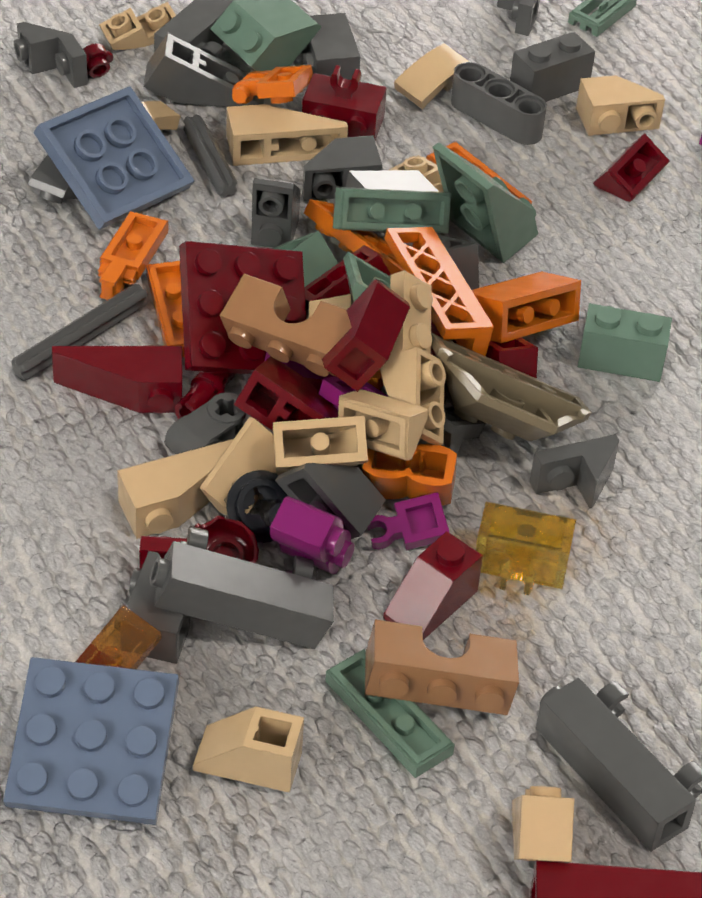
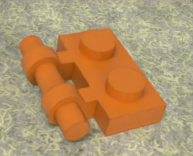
M312 65L275 67L273 70L250 72L234 85L232 99L239 104L249 103L255 96H258V99L270 98L273 104L291 102L294 100L293 97L303 92V89L310 83L313 76Z

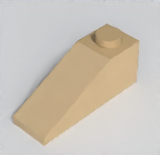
M267 104L227 107L226 139L233 166L311 160L335 138H345L348 135L347 122Z
M233 439L117 470L118 501L136 539L141 538V536L160 534L180 527L210 502L200 490V486Z

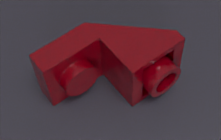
M375 279L346 310L352 328L322 358L324 368L358 392L388 361L410 309L409 303L382 282Z

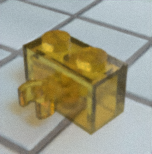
M486 502L476 544V551L483 555L480 573L499 576L498 586L500 590L506 589L507 582L510 579L523 581V594L525 595L531 594L534 584L563 589L576 519Z

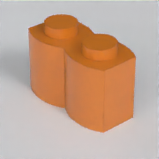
M420 444L417 445L412 459L407 461L367 448L368 462L363 463L362 472L371 480L372 484L385 499H400L404 497L412 499L438 492L442 506L451 504L456 478V452L441 445Z

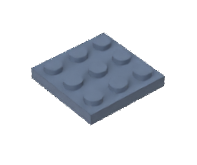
M131 86L38 124L33 132L99 230L125 219L130 211L140 212L189 189L195 181Z
M30 657L3 800L5 806L157 825L179 686L178 674Z

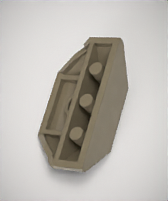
M431 333V353L441 360L446 373L444 393L454 407L453 412L461 417L462 420L477 423L480 420L492 425L491 429L506 439L514 440L515 436L531 442L555 435L588 420L592 412L580 397L454 342L443 340L442 337Z

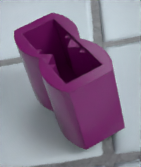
M290 496L284 497L270 526L271 539L279 543L282 553L293 558L297 555L311 559L314 562V567L330 574H336L339 568L344 569L354 552L355 545L351 542V534L343 528V521L340 517Z

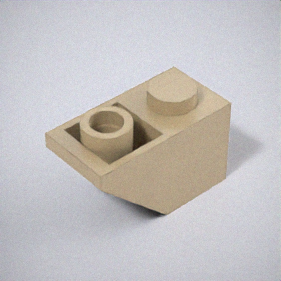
M617 75L581 78L576 110L588 136L654 130L660 128L665 98L663 94Z
M255 706L206 725L193 763V771L290 793L302 755L304 717Z
M530 786V789H525V795L512 800L514 860L572 862L574 798H562L561 788Z

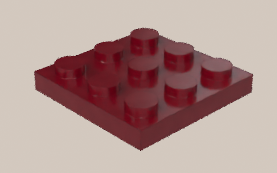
M185 241L179 246L186 371L252 374L254 369L265 361L266 351L253 346L246 349L233 343L228 338L227 331L220 318V314L244 274L283 288L291 309L284 322L300 323L307 320L302 251Z

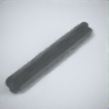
M132 284L14 357L11 361L14 374L18 375L21 380H28L52 365V346H82L146 306L148 303L147 291L142 289L139 284Z

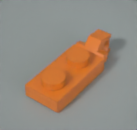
M132 211L129 212L100 257V268L98 270V276L101 277L99 283H101L100 298L108 300L123 291L125 283L132 285L136 283V280H139L146 269V265L149 264L168 234L167 220Z

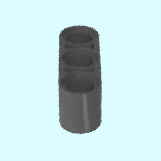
M464 62L454 68L451 95L453 107L517 143L531 145L538 143L542 139L547 108L544 99L480 64Z

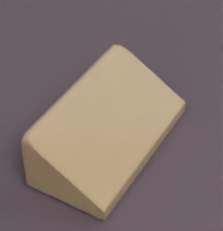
M366 390L353 391L339 396L338 417L365 416L368 449L407 461L412 459L426 424L429 409Z
M249 417L200 486V490L218 512L227 515L224 499L227 497L232 483L244 474L257 470L277 473L274 435L255 418ZM254 495L255 503L259 499L257 495ZM254 504L249 506V509L245 510L246 514L250 512Z

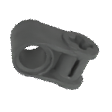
M229 392L220 393L190 414L179 418L168 429L165 435V445L175 454L234 439L243 427L242 421L247 414L234 405L239 395Z

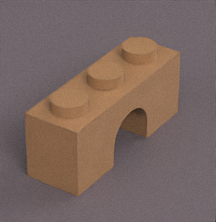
M244 274L220 314L228 338L242 348L249 349L253 346L264 350L278 361L287 363L291 360L305 365L308 370L316 375L326 377L330 374L335 376L324 368L322 358L352 328L347 309L320 301L315 312L307 320L300 323H286L284 320L291 309L283 288Z
M375 619L365 652V695L508 715L519 684L517 640L470 633L463 655L457 658H446L433 653L426 647L423 642L422 626Z

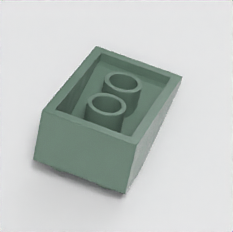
M438 142L433 146L443 191L452 193L451 222L502 263H505L538 235L535 220L537 214L528 200L525 198L518 199L509 192L501 179L498 177L491 178L480 168Z

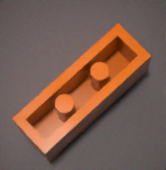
M541 271L472 290L494 326L490 341L504 343L579 321L581 280Z

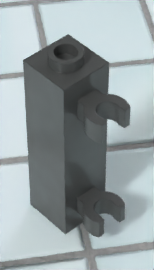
M194 0L154 33V52L167 33L216 57L223 51L221 45L224 41L210 28L233 0Z
M190 526L188 528L187 542L173 541L164 558L158 557L155 560L150 575V585L156 587L154 607L312 649L317 647L334 622V585L312 579L314 562L311 559L295 555L293 558V571H281L206 550L209 537L208 531Z
M580 678L563 687L555 686L551 688L540 701L536 724L537 731L644 846L652 852L688 829L696 798L702 793V788L698 784L702 781V768L695 761H691L679 769L674 776L618 719L625 712V708L619 702L628 698L629 693L617 681L604 686L597 695Z

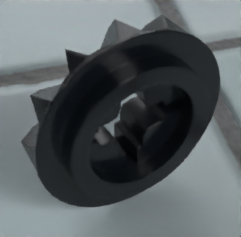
M264 470L246 473L234 481L227 497L224 499L227 509L226 518L240 521L255 534L257 543L273 541L270 536V526L284 497L288 496L275 481L279 475ZM254 495H257L260 501L268 500L269 502L275 500L276 502L275 505L270 506V509L264 511V520L261 519L259 514L245 513V510L255 503Z

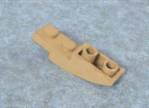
M403 270L390 275V289L406 300L410 305V309L388 361L380 368L382 380L388 397L429 409L428 418L420 439L432 445H443L445 424L444 383L446 373L441 360L431 355L432 286Z

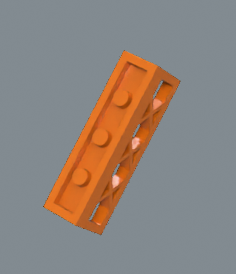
M433 227L387 228L384 239L402 270L409 272L432 286L431 320L443 340L455 339L458 345L486 356L494 326ZM404 243H413V246L411 247Z

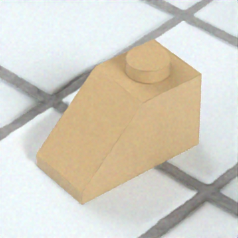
M365 416L273 422L277 475L306 463L355 466L368 462Z

